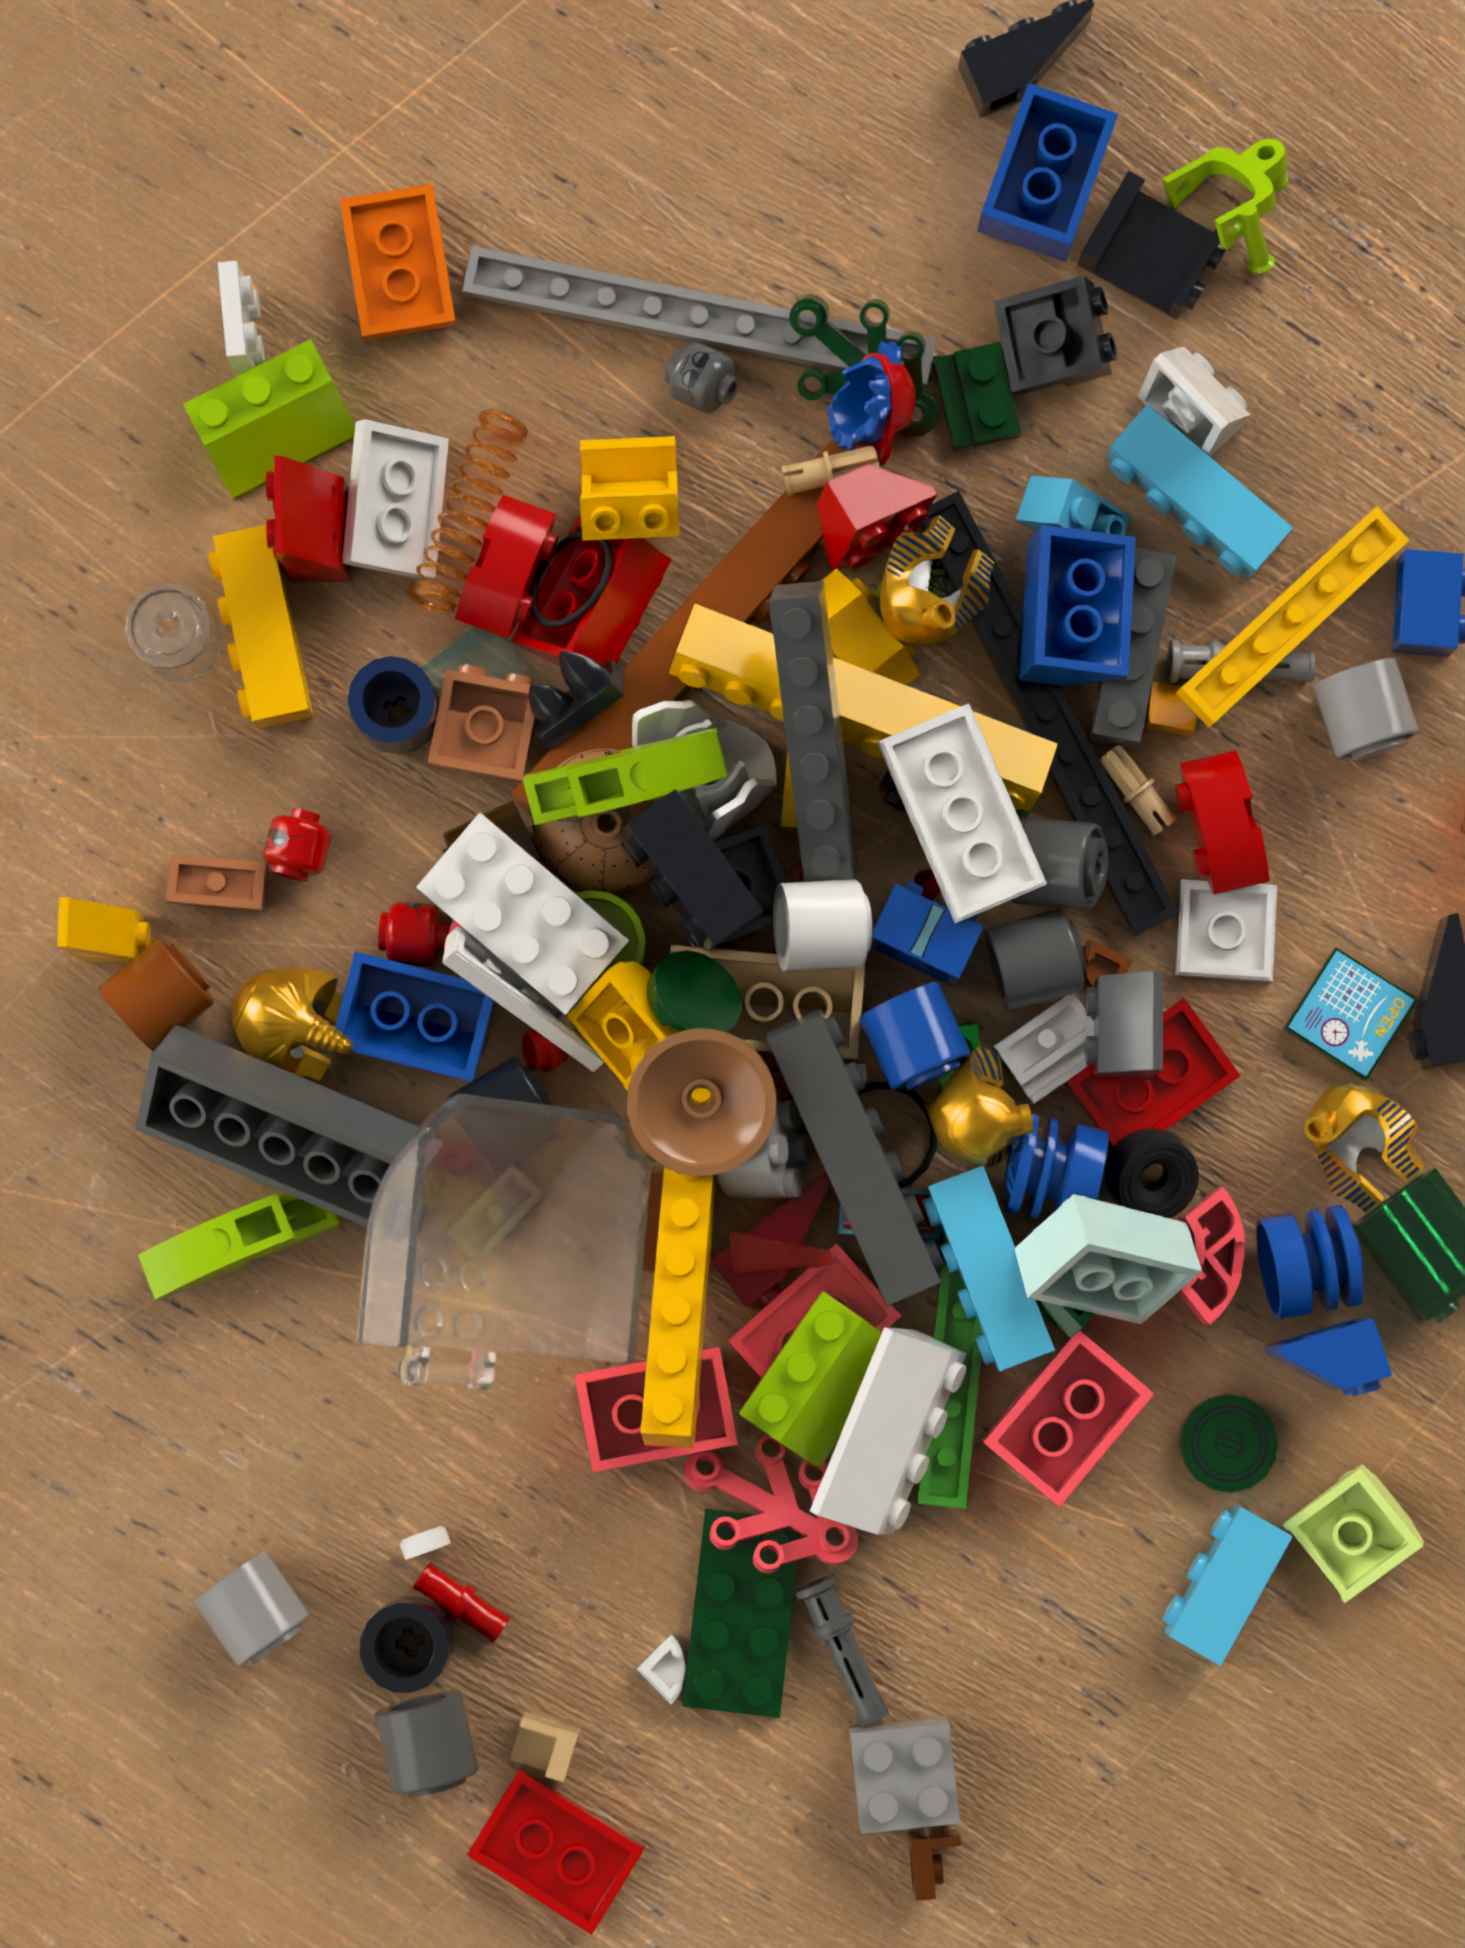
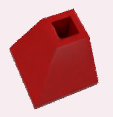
M869 464L828 481L816 505L831 569L833 571L836 568L841 570L848 566H851L853 570L859 569L870 563L877 553L888 548L892 550L896 539L902 532L916 533L920 524L928 518L929 514L927 512L937 496L933 486Z

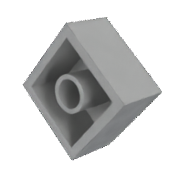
M946 1716L849 1727L861 1834L960 1823L950 1726Z

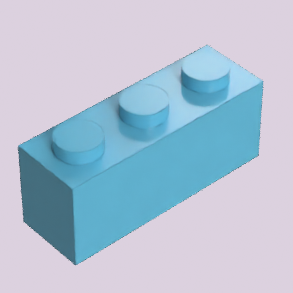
M1234 1504L1230 1512L1223 1509L1217 1517L1210 1531V1535L1215 1537L1214 1542L1206 1555L1199 1552L1186 1575V1578L1191 1580L1189 1587L1182 1598L1178 1595L1174 1596L1162 1618V1621L1167 1623L1163 1631L1166 1635L1219 1666L1224 1662L1293 1537Z

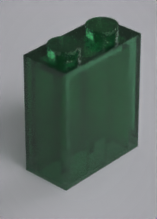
M1436 1168L1428 1169L1353 1223L1352 1227L1358 1239L1419 1321H1429L1431 1318H1434L1439 1323L1461 1307L1457 1299L1465 1294V1206Z

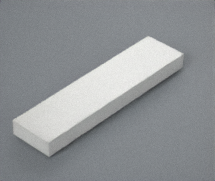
M457 926L446 937L442 962L444 965L592 1072H595L604 1063L603 1059L575 1026L565 1018L570 1011L566 1015L562 1013L481 942L461 927Z

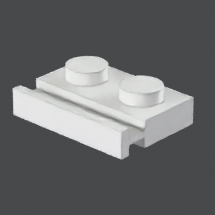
M1072 994L1062 997L995 1043L992 1048L1000 1056L1001 1061L1022 1088L1030 1103L1035 1104L1088 1066L1085 1063L1086 1036H1094V1021L1090 1016H1086L1084 1006L1077 996Z

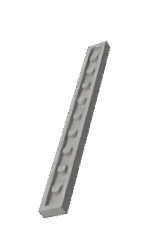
M477 246L471 247L462 289L463 296L838 372L849 368L814 335L803 336L792 328L789 320L791 309ZM800 312V319L805 325L816 323L815 314ZM829 317L828 321L861 351L866 355L868 354L867 329L862 324ZM886 329L887 343L890 341L897 343L900 336L905 332ZM923 336L926 342V349L922 356L923 388L926 389L936 339ZM906 340L902 343L903 350L907 354L914 355L919 352V346L915 341Z

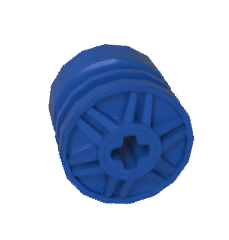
M1031 1114L1034 1133L1015 1136L1011 1142L1003 1180L1006 1195L1005 1212L1018 1214L1024 1194L1031 1195L1028 1217L1035 1219L1038 1218L1046 1199L1054 1200V1212L1073 1194L1097 1200L1107 1154L1108 1130L1075 1124L1067 1144L1058 1142V1119L1050 1118L1043 1138H1038L1039 1115Z
M1342 1205L1326 1208L1325 1221L1318 1209L1309 1210L1306 1215L1305 1233L1303 1234L1291 1213L1257 1220L1256 1246L1259 1267L1266 1297L1276 1320L1310 1314L1313 1305V1291H1317L1320 1301L1327 1311L1338 1308L1339 1296L1346 1308L1362 1304L1364 1271L1361 1248L1347 1211Z

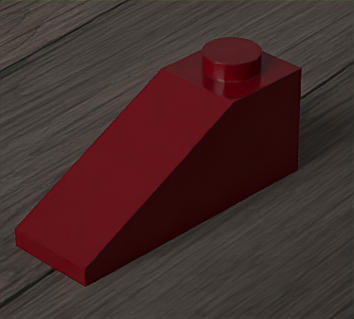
M827 1172L806 1186L799 1197L789 1199L711 1259V1262L746 1307L754 1301L760 1309L783 1291L777 1283L785 1278L831 1183Z

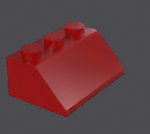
M577 516L567 536L576 531H582L581 517ZM578 538L564 546L557 553L537 591V608L541 616L549 620L563 619L576 612L590 599L600 583L605 567V550L599 540L582 541V538ZM643 538L607 539L612 548V569L607 585L596 603L582 617L566 626L549 628L537 622L531 612L525 625L519 624L511 641L559 667V653L561 651L585 655L596 660L601 665L611 658L618 664L624 648L632 633L638 627L641 617L655 590L660 586L663 575L672 559Z

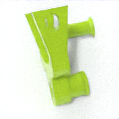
M1276 139L1260 140L1240 155L1233 150L1216 147L1197 160L1161 178L1168 204L1174 209L1209 175H1226L1243 184L1252 192L1254 198L1214 220L1220 244L1224 249L1228 250L1244 235L1250 257L1247 263L1248 270L1254 274H1262L1272 269L1275 259L1271 254H1268L1260 218L1274 208L1276 205L1275 193L1283 190L1288 184V175L1285 172L1288 160L1285 147L1281 141ZM1181 182H1183L1182 185L1175 190V188H1176Z

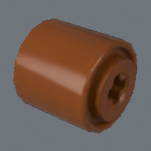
M160 938L154 939L98 987L99 992L116 1014L152 1052L156 1050L175 1025L184 1028L188 1027L215 1002L208 991L211 988L210 984L176 945L172 943L168 946Z

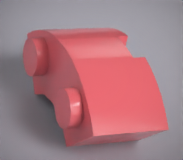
M1223 1186L1215 1188L1178 1218L1179 1221L1185 1222L1188 1225L1202 1272L1177 1294L1202 1325H1211L1222 1314L1234 1297L1242 1277L1245 1243L1244 1229L1238 1210Z

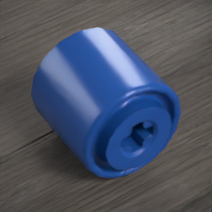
M932 982L905 992L876 1006L859 1017V1022L891 1090H899L906 1087L910 1091L938 1080L960 1068V1062L969 1057L971 1053L938 982Z

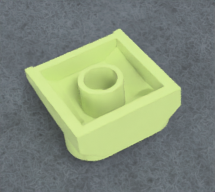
M1362 1464L1354 1470L1344 1473L1337 1483L1283 1524L1284 1528L1295 1536L1341 1595L1340 1598L1344 1603L1418 1551L1424 1544L1422 1537L1407 1513L1378 1477Z

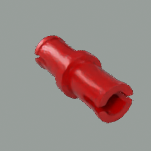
M429 1562L412 1587L415 1591H419L447 1610L448 1614L446 1616L454 1622L457 1618L489 1639L491 1643L496 1641L511 1618L474 1594L476 1588L468 1583L464 1587L435 1567L431 1562Z

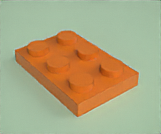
M433 184L339 199L363 341L457 326Z

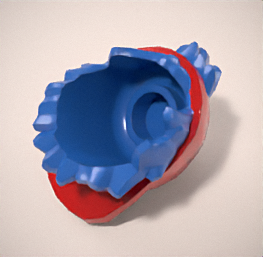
M881 341L877 353H869L860 363L843 370L842 374L848 380V383L842 386L832 397L833 403L827 408L828 424L831 428L830 434L834 436L833 441L840 443L841 449H848L850 451L868 446L874 447L879 466L885 465L890 457L894 434L910 424L916 403L913 379L906 367L901 363L902 348L897 346L894 341H890L887 344Z

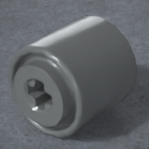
M1021 817L1019 820L1047 885L1012 899L1011 902L1025 905L1090 910L1096 905L1105 887L1108 872V848L1101 827L1090 822Z
M1060 908L985 929L986 945L1000 996L1008 1012L1080 993L1084 990L1083 976L1087 975V968L1080 939L1073 922L1067 920L1065 913Z
M446 1691L413 1698L383 1708L374 1714L391 1787L395 1794H409L410 1797H418L442 1792L465 1783L466 1778L474 1775L479 1770L460 1691Z

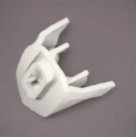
M692 699L686 701H662L638 710L632 717L633 747L717 728L728 776L715 780L716 783L712 785L702 784L678 792L713 841L743 819L777 787V770L771 749L765 740L748 728L716 716L702 708Z

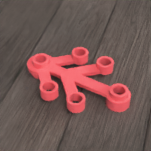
M768 1434L759 1439L755 1449V1456L758 1462L764 1465L772 1494L725 1469L720 1456L711 1450L692 1453L687 1459L684 1467V1479L691 1489L706 1493L718 1488L761 1512V1514L739 1520L727 1516L715 1520L709 1536L712 1544L718 1549H731L738 1541L791 1528L805 1537L783 1545H779L772 1540H766L758 1544L753 1554V1563L760 1572L773 1573L781 1565L816 1556L826 1564L838 1565L848 1561L854 1555L858 1546V1534L855 1527L816 1514L815 1518L798 1508L783 1461L786 1446ZM768 1443L774 1444L778 1448L779 1454L776 1457H768L763 1453L762 1446ZM804 1460L798 1471V1480L804 1488L809 1490L813 1504L828 1466L824 1461L820 1468H818L822 1478L813 1481L807 1478L805 1469L816 1466ZM701 1461H707L713 1466L714 1471L709 1475H702L697 1471L696 1464ZM721 1526H727L732 1529L734 1537L727 1541L722 1540L717 1536L716 1530ZM831 1531L838 1532L842 1536L843 1543L839 1546L829 1544L826 1540V1534ZM763 1550L773 1551L777 1556V1561L774 1564L764 1563L760 1559V1552Z

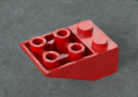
M274 456V471H266V496L268 501H272L275 519H267L266 522L268 549H273L274 558L279 559L280 568L287 571L293 583L350 581V565L342 563L349 487L344 477L284 456Z

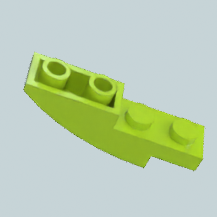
M717 728L623 749L620 753L526 774L522 779L534 825L576 815L579 818L669 794L674 789L679 792L727 777L728 771Z
M275 1193L182 1232L138 1255L153 1297L155 1301L247 1267L248 1262L339 1228V1221L336 1214L287 1193L280 1196Z

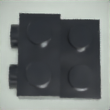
M1084 275L994 301L1011 392L1018 396L1061 383L1068 387L1112 374L1110 362L1117 360L1116 344L1110 332L1104 334L1101 316L1108 314L1107 299L1102 287L1095 288L1094 283Z

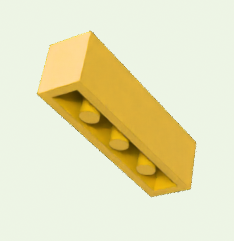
M266 524L213 536L215 551L208 552V558L214 580L222 579L225 597L218 598V606L223 625H231L235 642L227 644L233 671H241L245 689L237 690L243 718L251 717L254 725L261 729L314 717L283 569L280 568L279 559L274 558L273 549H268Z

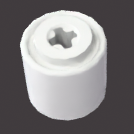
M857 880L779 883L777 885L774 895L773 927L777 959L783 972L859 968L865 963L867 952L870 951L872 943V915L868 897L864 894L862 885Z

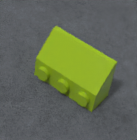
M311 339L183 403L191 422L233 500L266 484V471H274V456H284L307 464L354 440L355 425Z
M821 1291L738 1414L782 1445L820 1468L839 1440L882 1332L827 1293Z

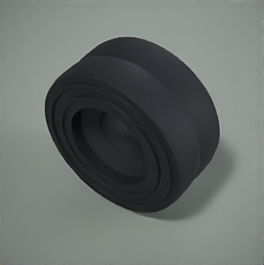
M1149 1128L1132 1132L1116 1144L1106 1162L1105 1181L1109 1193L1120 1206L1170 1219L1183 1211L1193 1199L1198 1187L1199 1170L1191 1151L1177 1138L1166 1131ZM1153 1164L1162 1165L1163 1173L1160 1180L1152 1186H1143L1141 1183L1143 1171Z

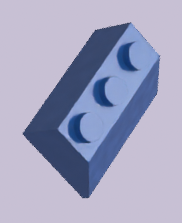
M1042 525L1027 542L1019 680L1070 686L1126 679L1129 676L1136 537Z
M355 952L335 1027L337 1030L342 1031L343 1035L351 1039L353 1042L352 1052L473 1082L490 1036L498 1003L465 979Z

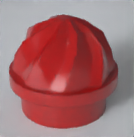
M533 1029V1031L523 1034L522 1051L527 1065L532 1070L554 1071L562 1062L568 1060L569 1054Z

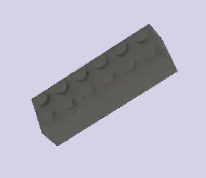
M179 1025L174 1026L151 1055L135 1128L140 1132L402 1242L423 1210L443 1139L441 1135Z

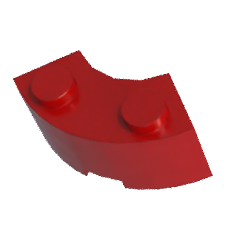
M503 494L483 534L484 540L480 556L475 565H471L456 611V620L507 639L518 622L525 625L534 604V597L529 596L534 578L542 560L550 562L558 542L559 535L552 533L557 514Z
M1229 751L1180 763L1182 783L1175 785V792L1181 812H1189L1198 849L1192 850V858L1198 878L1206 877L1214 895L1269 882V870L1261 826L1257 827L1252 816L1251 799L1253 796L1237 751Z

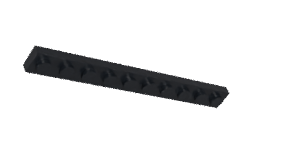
M957 491L933 503L927 512L929 514L928 518L920 525L923 531L929 528L934 517L941 516L955 528L946 552L942 558L938 559L955 592L963 585V575L973 550L979 549L995 562L990 574L988 604L970 622L1027 732L1058 744L1049 774L1073 820L1095 823L1101 827L1108 848L1106 884L1133 936L1135 937L1177 916L1179 912L1062 687L1054 684L1019 680L1023 613L961 493Z

